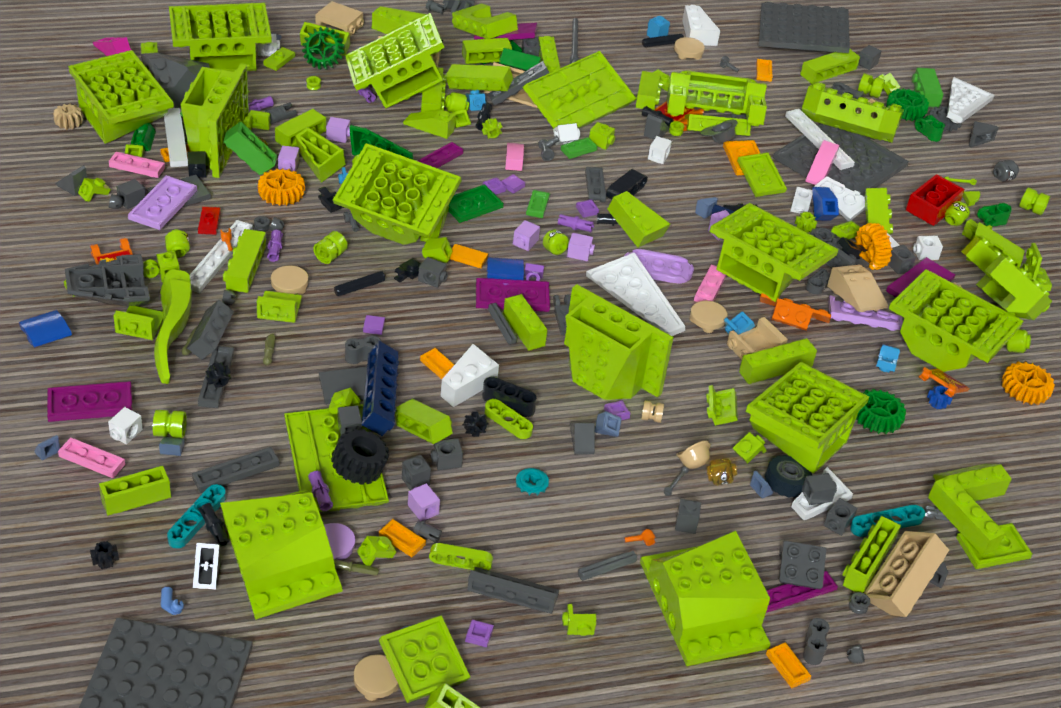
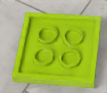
M442 615L379 638L381 647L407 703L430 695L444 683L452 687L468 681L470 678Z

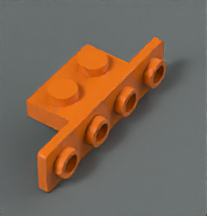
M761 293L760 302L775 306L772 316L774 321L806 331L811 318L830 323L831 314H828L826 310H815L807 304L799 305L787 298H778L774 302L766 294Z

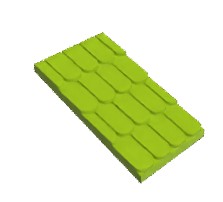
M600 51L523 86L525 92L528 93V96L537 105V108L547 118L553 129L559 125L575 123L577 128L584 127L595 120L628 106L637 99Z
M364 404L352 405L358 406L362 421ZM328 408L284 413L299 491L306 489L312 492V485L308 475L313 471H320L324 483L328 485V494L333 503V507L327 511L360 508L370 505L378 506L389 502L382 473L378 480L372 481L371 484L364 483V485H360L357 482L354 484L348 479H343L342 475L336 473L337 469L333 468L331 458L340 438L337 422L338 413L332 415ZM362 426V429H365L367 432L371 431L370 429ZM314 497L319 512H325L320 510L317 498Z

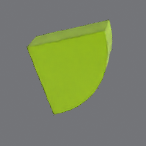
M967 191L963 193V198L968 206H973L978 202L980 191Z

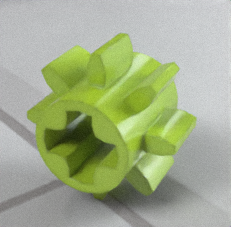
M488 118L485 123H482L483 135H487L488 139L497 138L499 134H502L501 122H497L496 118Z
M810 212L800 213V216H796V227L809 233L812 231V228H816V217Z

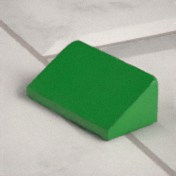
M150 123L142 125L134 131L130 145H141L145 151H150L156 130Z

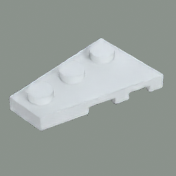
M827 176L814 186L829 187L838 198L839 213L847 221L853 220L865 210V197L860 195V192L852 191L846 188L845 185Z
M828 467L822 474L829 473L837 485V492L832 502L809 505L802 492L793 501L791 507L804 521L831 509L839 498L844 501L852 499L853 493Z

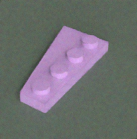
M829 295V314L836 321L844 320L850 321L853 324H867L874 328L883 327L891 331L901 330L903 319L900 315L883 310H878L877 312L873 310L858 312L849 303L836 301L834 296Z

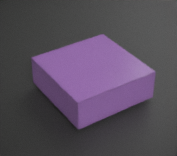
M514 174L501 181L511 193H515L525 187V182Z
M497 177L484 181L482 184H485L495 195L506 191V186Z
M593 200L576 203V208L583 218L599 213V209Z
M366 315L363 333L382 335L385 317Z
M623 400L604 405L605 411L622 418L621 420L630 419V412Z
M472 620L465 642L487 648L494 625Z

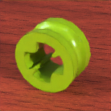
M310 76L306 79V87L308 89L318 90L321 88L319 77Z
M679 121L671 122L669 133L674 136H681L684 124Z
M149 259L143 262L144 277L154 278L159 274V267L155 260Z

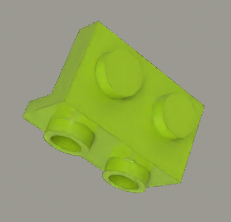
M710 385L709 393L706 394L709 407H707L709 419H713L715 426L738 421L737 393L735 388L715 392L713 385Z

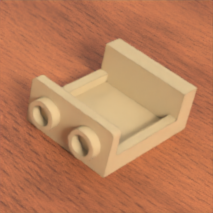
M331 1L316 14V25L326 26L329 24L344 30V32H348L351 36L363 26V12Z
M763 317L758 320L757 327L739 335L734 330L730 331L727 345L742 360L743 355L787 344L788 339Z

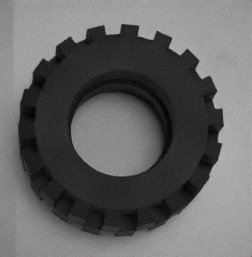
M365 429L347 430L345 434L343 433L340 436L332 454V466L334 469H337L336 473L338 475H342L343 479H348L351 483L355 484L357 482L360 485H364V483L371 484L372 481L378 480L389 458V449L386 447V443L381 441V437L374 435L371 431L367 432Z

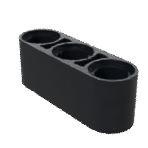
M631 169L609 186L606 191V197L612 200L614 196L626 191L634 196L646 185L648 177Z
M488 377L484 380L482 392L484 401L497 399L523 417L534 415L537 401L535 393L496 377Z

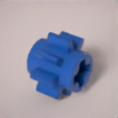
M934 386L933 390H929L927 396L930 399L929 404L936 409H946L947 404H951L953 397L950 398L944 394L948 390L945 386Z

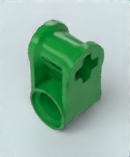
M927 115L923 119H916L915 128L929 140L939 142L942 139L945 124L934 116Z
M1006 203L984 206L978 210L977 217L984 221L985 226L1006 225L1012 208Z

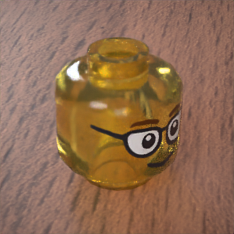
M729 458L711 460L709 466H706L709 482H713L715 486L731 484L734 476H737L736 464H731Z

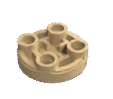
M690 37L680 38L676 40L674 45L678 58L683 60L687 58L701 59L705 48L701 41Z
M282 266L271 274V285L276 292L304 294L308 286V274L304 269L297 266Z
M699 301L691 308L690 321L703 328L704 332L712 333L714 329H719L725 325L724 319L728 314L726 309L716 302Z
M385 655L367 656L356 665L354 669V684L367 700L374 701L377 698L389 696L399 689V684Z

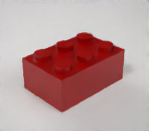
M936 174L910 195L906 211L935 226L945 217L947 209L953 202H961L965 189Z

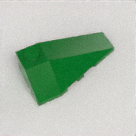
M349 126L352 155L360 154L367 143L413 160V153L366 128Z

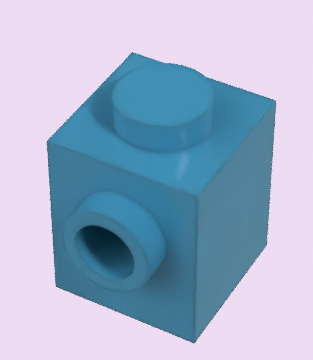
M660 15L650 19L647 36L652 38L668 35L670 22Z

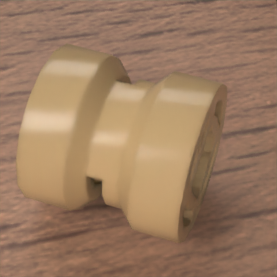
M644 400L641 420L653 419L655 422L661 423L664 404H652L650 401Z

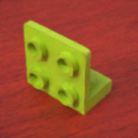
M1031 243L1030 248L1026 252V263L1022 265V268L1030 277L1042 285V288L1046 291H1051L1052 284L1046 270L1040 267L1042 256L1036 243Z
M265 291L263 297L258 296L257 318L295 323L302 295Z
M129 306L126 312L116 310L113 315L116 333L149 340L154 339L163 323L162 311L138 306Z

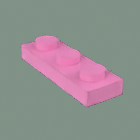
M115 152L109 160V167L159 178L165 169V163Z
M711 264L695 295L694 301L714 302L727 275L716 270L717 266Z
M71 437L58 450L59 457L111 478H114L125 466V459Z

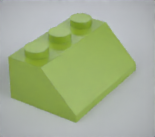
M985 463L933 475L935 481L951 475L974 501L1005 495L1011 481V477L1001 464Z

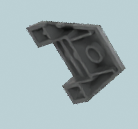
M162 53L141 54L144 66L150 69L152 76L171 98L174 108L181 107L180 104L184 99L185 92H188L190 89V84L194 82L202 67L210 68L208 63Z
M141 254L116 256V260L106 262L104 259L100 260L99 264L89 266L87 263L65 269L67 292L70 295L121 306L139 307L148 305L150 301L148 286H145Z

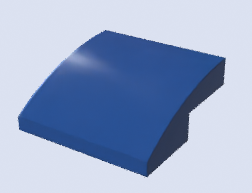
M487 257V278L523 280V259Z
M57 310L19 322L21 330L27 335L28 342L33 347L72 335L69 326Z

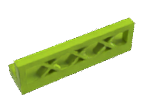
M688 114L684 118L687 119V131L697 132L734 119L738 122L735 126L736 135L750 136L751 125L747 123V119Z

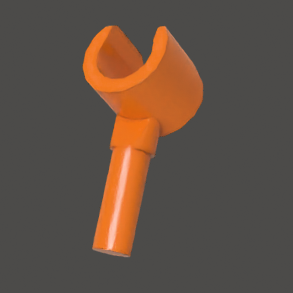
M228 228V232H223L221 229V240L226 242L228 251H232L231 229Z
M649 529L644 530L638 536L624 537L625 542L644 541L647 546L655 544V535Z

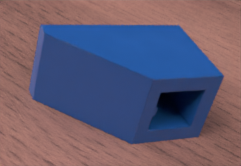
M813 187L815 220L831 221L839 216L838 198L829 187Z

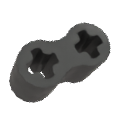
M374 335L367 336L364 339H348L345 342V361L349 364L368 361V353L381 339Z
M821 618L811 620L805 636L807 644L803 658L811 665H818L822 662L828 646L826 637L830 627L828 622Z

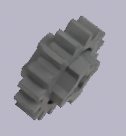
M947 106L931 109L929 115L934 116L945 124L944 131L949 130L951 132L953 129L961 128L962 123L952 122L947 117Z

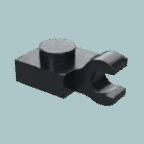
M325 186L318 189L321 192L318 198L330 213L344 208L334 204L333 198L336 192L330 193Z
M841 237L838 241L842 246L841 250L847 255L852 254L856 256V259L861 258L859 254L862 251H867L863 245H857L854 241L845 237Z
M413 258L404 262L395 269L398 275L394 279L400 283L407 277L410 279L418 277L421 263Z

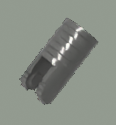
M291 102L265 111L270 113V124L298 115L296 110L286 112V110L292 107Z

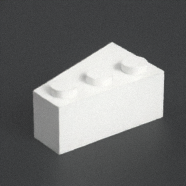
M685 5L682 21L686 37L695 38L707 46H717L720 35L719 28L700 6Z
M472 344L442 379L441 397L451 406H457L481 392L486 378H498L499 364Z

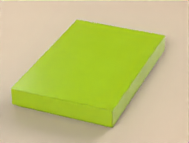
M768 152L738 157L737 162L755 197L786 192L787 188Z
M1013 523L998 525L1005 532V535L998 549L984 556L961 533H958L956 537L975 569L1031 559L1033 554Z

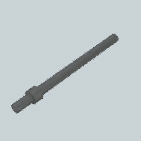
M574 18L572 21L570 64L579 60L577 18Z

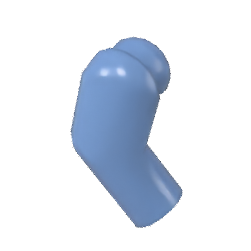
M162 588V609L172 615L180 614L184 608V603L182 601L178 603V599L173 600L172 588Z

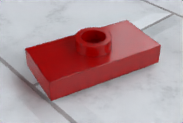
M202 206L198 234H217L221 213L220 207Z

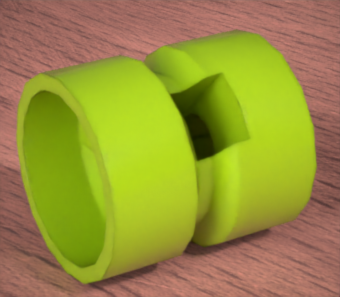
M864 73L858 91H863L865 95L869 93L870 96L879 99L885 80L878 77L873 79L872 75Z
M1028 187L1019 207L1025 210L1032 209L1033 213L1042 216L1050 196L1044 193L1037 194V190Z
M332 231L314 245L313 251L320 262L329 264L347 250L348 244L341 233Z
M155 410L153 435L166 437L170 434L175 438H184L187 424L186 412L173 411L170 414L168 410Z

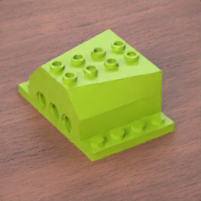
M265 3L169 6L173 47L182 48L189 46L190 60L208 63L210 68L234 72L240 63L250 65L247 71H256L255 43H272Z
M431 13L345 55L355 89L357 91L365 89L368 85L372 84L385 109L443 81L432 54L438 53L445 47Z
M132 50L68 66L70 74L76 81L79 108H81L83 115L105 144L138 129L146 123H152L168 113V109L174 108L171 98Z
M240 63L234 72L202 67L194 82H191L188 92H185L184 99L180 104L190 151H205L206 165L210 166L212 176L215 178H220L233 153V150L228 148L223 142L226 131L239 122L244 124L245 116L249 114L247 64Z
M366 143L333 198V202L350 209L353 219L371 233L405 245L417 242L420 235L430 239L462 180L460 176Z
M751 203L713 224L710 228L712 234L724 240L716 270L736 280L739 284L747 286L756 293L766 294L774 302L777 301L782 292L794 279L802 280L837 256L839 250Z
M927 269L896 297L889 306V310L904 317L900 332L911 354L943 372L966 368L975 357L988 363L1020 329L1024 322L1020 318Z
M578 284L572 287L569 313L565 316L567 327L564 345L569 347L568 363L573 382L604 400L631 399L641 389L659 397L663 391L674 337Z
M800 362L748 404L745 412L751 414L749 421L754 430L814 474L847 443L858 412L867 404L869 396Z
M303 489L284 496L220 503L223 519L255 620L343 592L335 569L326 530L312 492Z
M736 531L702 546L641 557L640 564L686 666L769 649L770 641L762 624L770 597Z

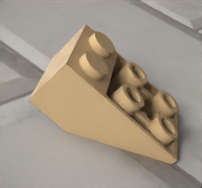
M862 265L832 267L827 287L843 298L846 303L852 305L856 311H878L888 308V304L872 273Z

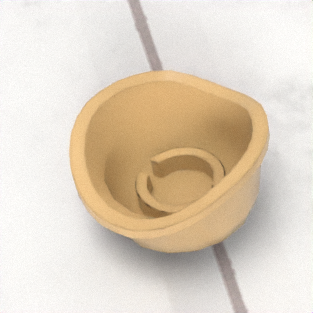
M704 440L688 447L685 451L677 453L676 456L679 457L687 468L696 469L708 462L711 445L708 441Z

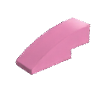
M823 141L810 168L806 182L816 185L828 175L832 163L837 156L839 145Z
M507 142L506 170L522 171L524 144Z

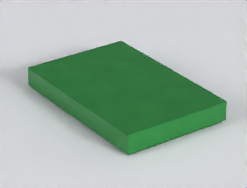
M484 184L455 194L449 203L448 212L459 223L501 209L504 203Z

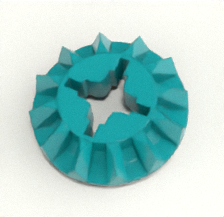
M535 468L524 469L516 477V487L520 488L521 493L527 492L528 495L535 493L538 496L540 492L545 493L549 485L548 476L543 471ZM529 478H530V480H531L533 483H536V484H535V485H532V483H529Z

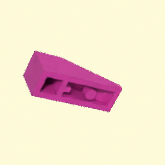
M106 37L93 42V45L106 56L131 50L127 37Z

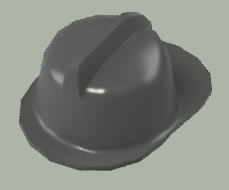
M734 119L727 120L718 125L703 129L700 134L702 136H711L715 142L723 144L736 138L735 126L738 122Z

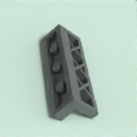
M475 567L474 571L471 570L468 579L467 591L550 614L553 613L559 595L558 589Z

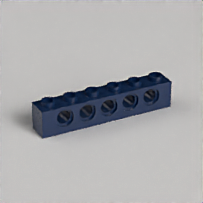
M378 341L368 353L362 426L383 436L387 430L390 431L395 425L394 414L396 412L395 401L397 399L399 352Z

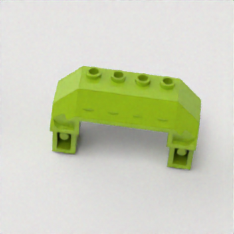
M688 70L681 71L680 73L671 72L667 94V113L679 116L684 114L685 107L689 109L699 107L705 111L714 109L720 113H725L726 111L736 115L745 113L747 123H750V125H764L767 109L765 101L767 84L756 83L755 80L749 78Z
M819 82L808 86L802 112L812 121L893 143L896 130L899 127L904 109H901L902 106L892 104L891 106L884 107V103L877 101L870 103L867 98L859 97L856 99L853 98L852 94L845 92L838 94V90L828 89L825 87L826 84ZM826 99H830L829 105L825 104ZM841 103H845V104H846V108H845V109H842V108L840 107V104H841ZM856 108H861L862 112L857 113ZM872 112L877 113L876 118H873L871 116Z
M976 236L961 251L986 274L976 285L1008 313L1018 318L1035 320L1041 313L1047 311L1052 300L1048 297L1050 294L1042 288L1043 286L1030 277L1023 268L1015 266L1016 262L1011 257L1007 256L1005 258L997 249L993 251L989 248L991 244L985 238L979 239Z

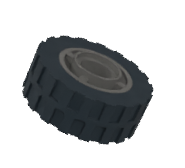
M779 455L776 458H772L765 473V481L775 493L788 498H797L802 493L806 476H812V473L791 456Z

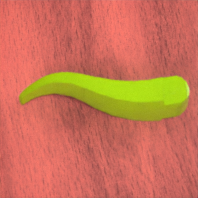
M171 269L166 273L160 290L163 323L155 342L154 358L160 381L163 384H169L170 382L167 359L169 346L185 329L190 316L192 302L190 276L187 272Z

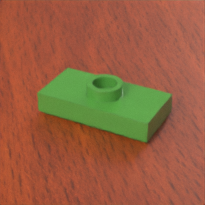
M587 137L561 145V151L571 159L597 151V145Z
M533 190L526 215L543 218L550 193Z

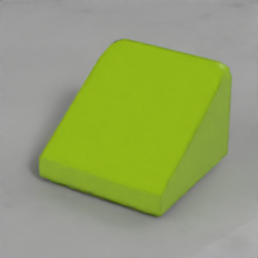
M466 109L451 112L455 114V128L471 125Z
M126 144L125 154L143 158L145 153L143 146Z

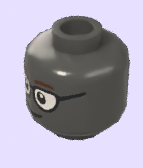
M1013 160L999 161L993 170L994 176L1002 182L1014 180L1019 173V167Z

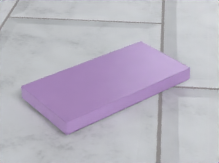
M166 175L128 214V219L161 230L196 193L197 186Z

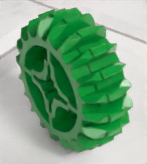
M320 27L318 32L314 29V34L309 32L308 35L310 37L304 38L307 43H302V46L305 47L302 49V52L305 53L304 58L308 59L307 63L312 64L313 68L318 65L319 70L322 67L327 70L328 65L333 68L334 62L338 65L337 59L342 60L343 58L340 54L345 53L342 50L345 48V45L342 44L343 39L339 38L340 34L335 33L334 29L329 32L328 27L324 31ZM325 38L335 41V44L327 43ZM312 53L321 54L322 60L313 57Z
M904 88L902 90H893L886 102V107L892 104L902 106L901 109H904L901 119L906 121H913L918 118L923 119L929 108V102L925 95H921L920 92H915V90Z
M873 388L871 391L865 390L863 394L869 396V400L858 412L856 418L858 424L863 425V429H870V432L876 431L878 435L880 432L887 435L888 432L894 433L895 430H899L906 416L905 404L901 403V399L895 398V394L891 395L888 391L883 392L881 389L879 391Z

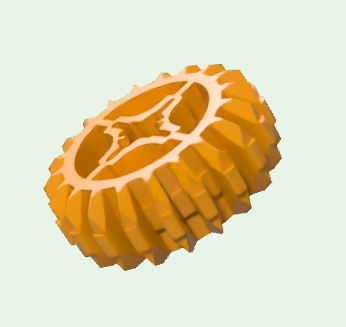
M276 168L274 171L269 170V173L264 172L258 180L259 196H261L262 200H266V203H272L273 206L275 204L279 206L294 205V202H299L303 198L305 191L304 178L301 177V174H297L296 171L291 172L290 169L284 170L282 168L278 170Z
M879 223L863 225L859 228L855 237V244L863 245L867 250L866 252L862 251L859 256L869 263L868 268L872 270L888 266L891 260L890 257H892L891 250L893 249L889 240L890 236L887 235V230H884V227L880 226Z
M1019 361L1016 364L1012 363L1007 367L1002 376V387L1005 388V393H1010V397L1016 398V401H1022L1023 404L1029 403L1032 405L1035 403L1039 405L1040 403H1045L1051 397L1055 384L1051 374L1046 373V369H1041L1040 365L1036 366L1033 362L1031 364H1028L1026 361L1023 363Z

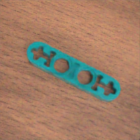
M218 484L209 486L170 528L167 533L170 547L175 549L184 547L204 526L205 521L198 508L206 503H211L216 512L221 507L220 503L226 500V492L223 486ZM189 520H193L196 522V524L193 526L185 525V523Z
M908 505L859 515L853 518L850 530L856 536H868L871 526L873 524L876 525L874 520H879L881 516L901 525L900 529L920 525L925 517V510L919 505ZM892 516H897L902 521H895Z

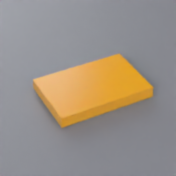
M754 140L727 141L723 143V148L736 176L744 175L737 162L738 157L761 154Z

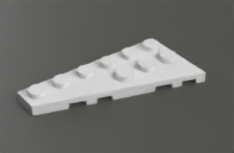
M953 77L947 117L952 122L962 123L990 103L994 98V94Z
M635 253L586 271L588 278L654 327L671 336L685 331V325Z

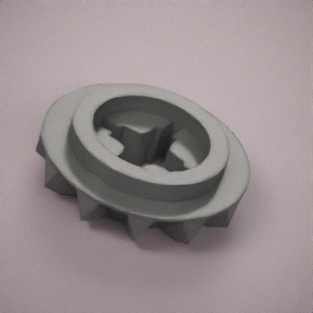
M815 228L810 232V235L826 243H832V239L837 238V235L827 228Z

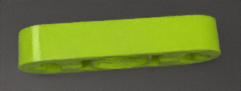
M490 399L485 403V415L519 439H528L532 436L533 424L497 399ZM505 417H511V418H513L514 420H513V421H506V420H504L503 418H505Z
M443 543L433 544L429 553V559L436 564L474 570L475 567L490 570L493 556L487 551ZM456 556H462V557H465L466 559H460V558H458V557H456Z

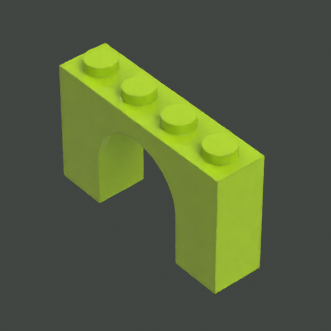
M482 3L452 12V23L455 28L485 39H491L518 30L515 14L506 12L491 17L490 6Z

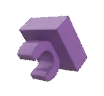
M526 263V280L529 281L531 277H535L536 281H540V278H543L544 266Z

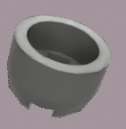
M111 194L109 208H121L122 198Z
M274 217L269 230L282 231L284 222L280 218Z
M224 290L222 302L225 305H232L235 302L233 299L236 298L235 294L230 290Z
M854 645L847 650V658L850 662L856 664L865 662L861 645Z

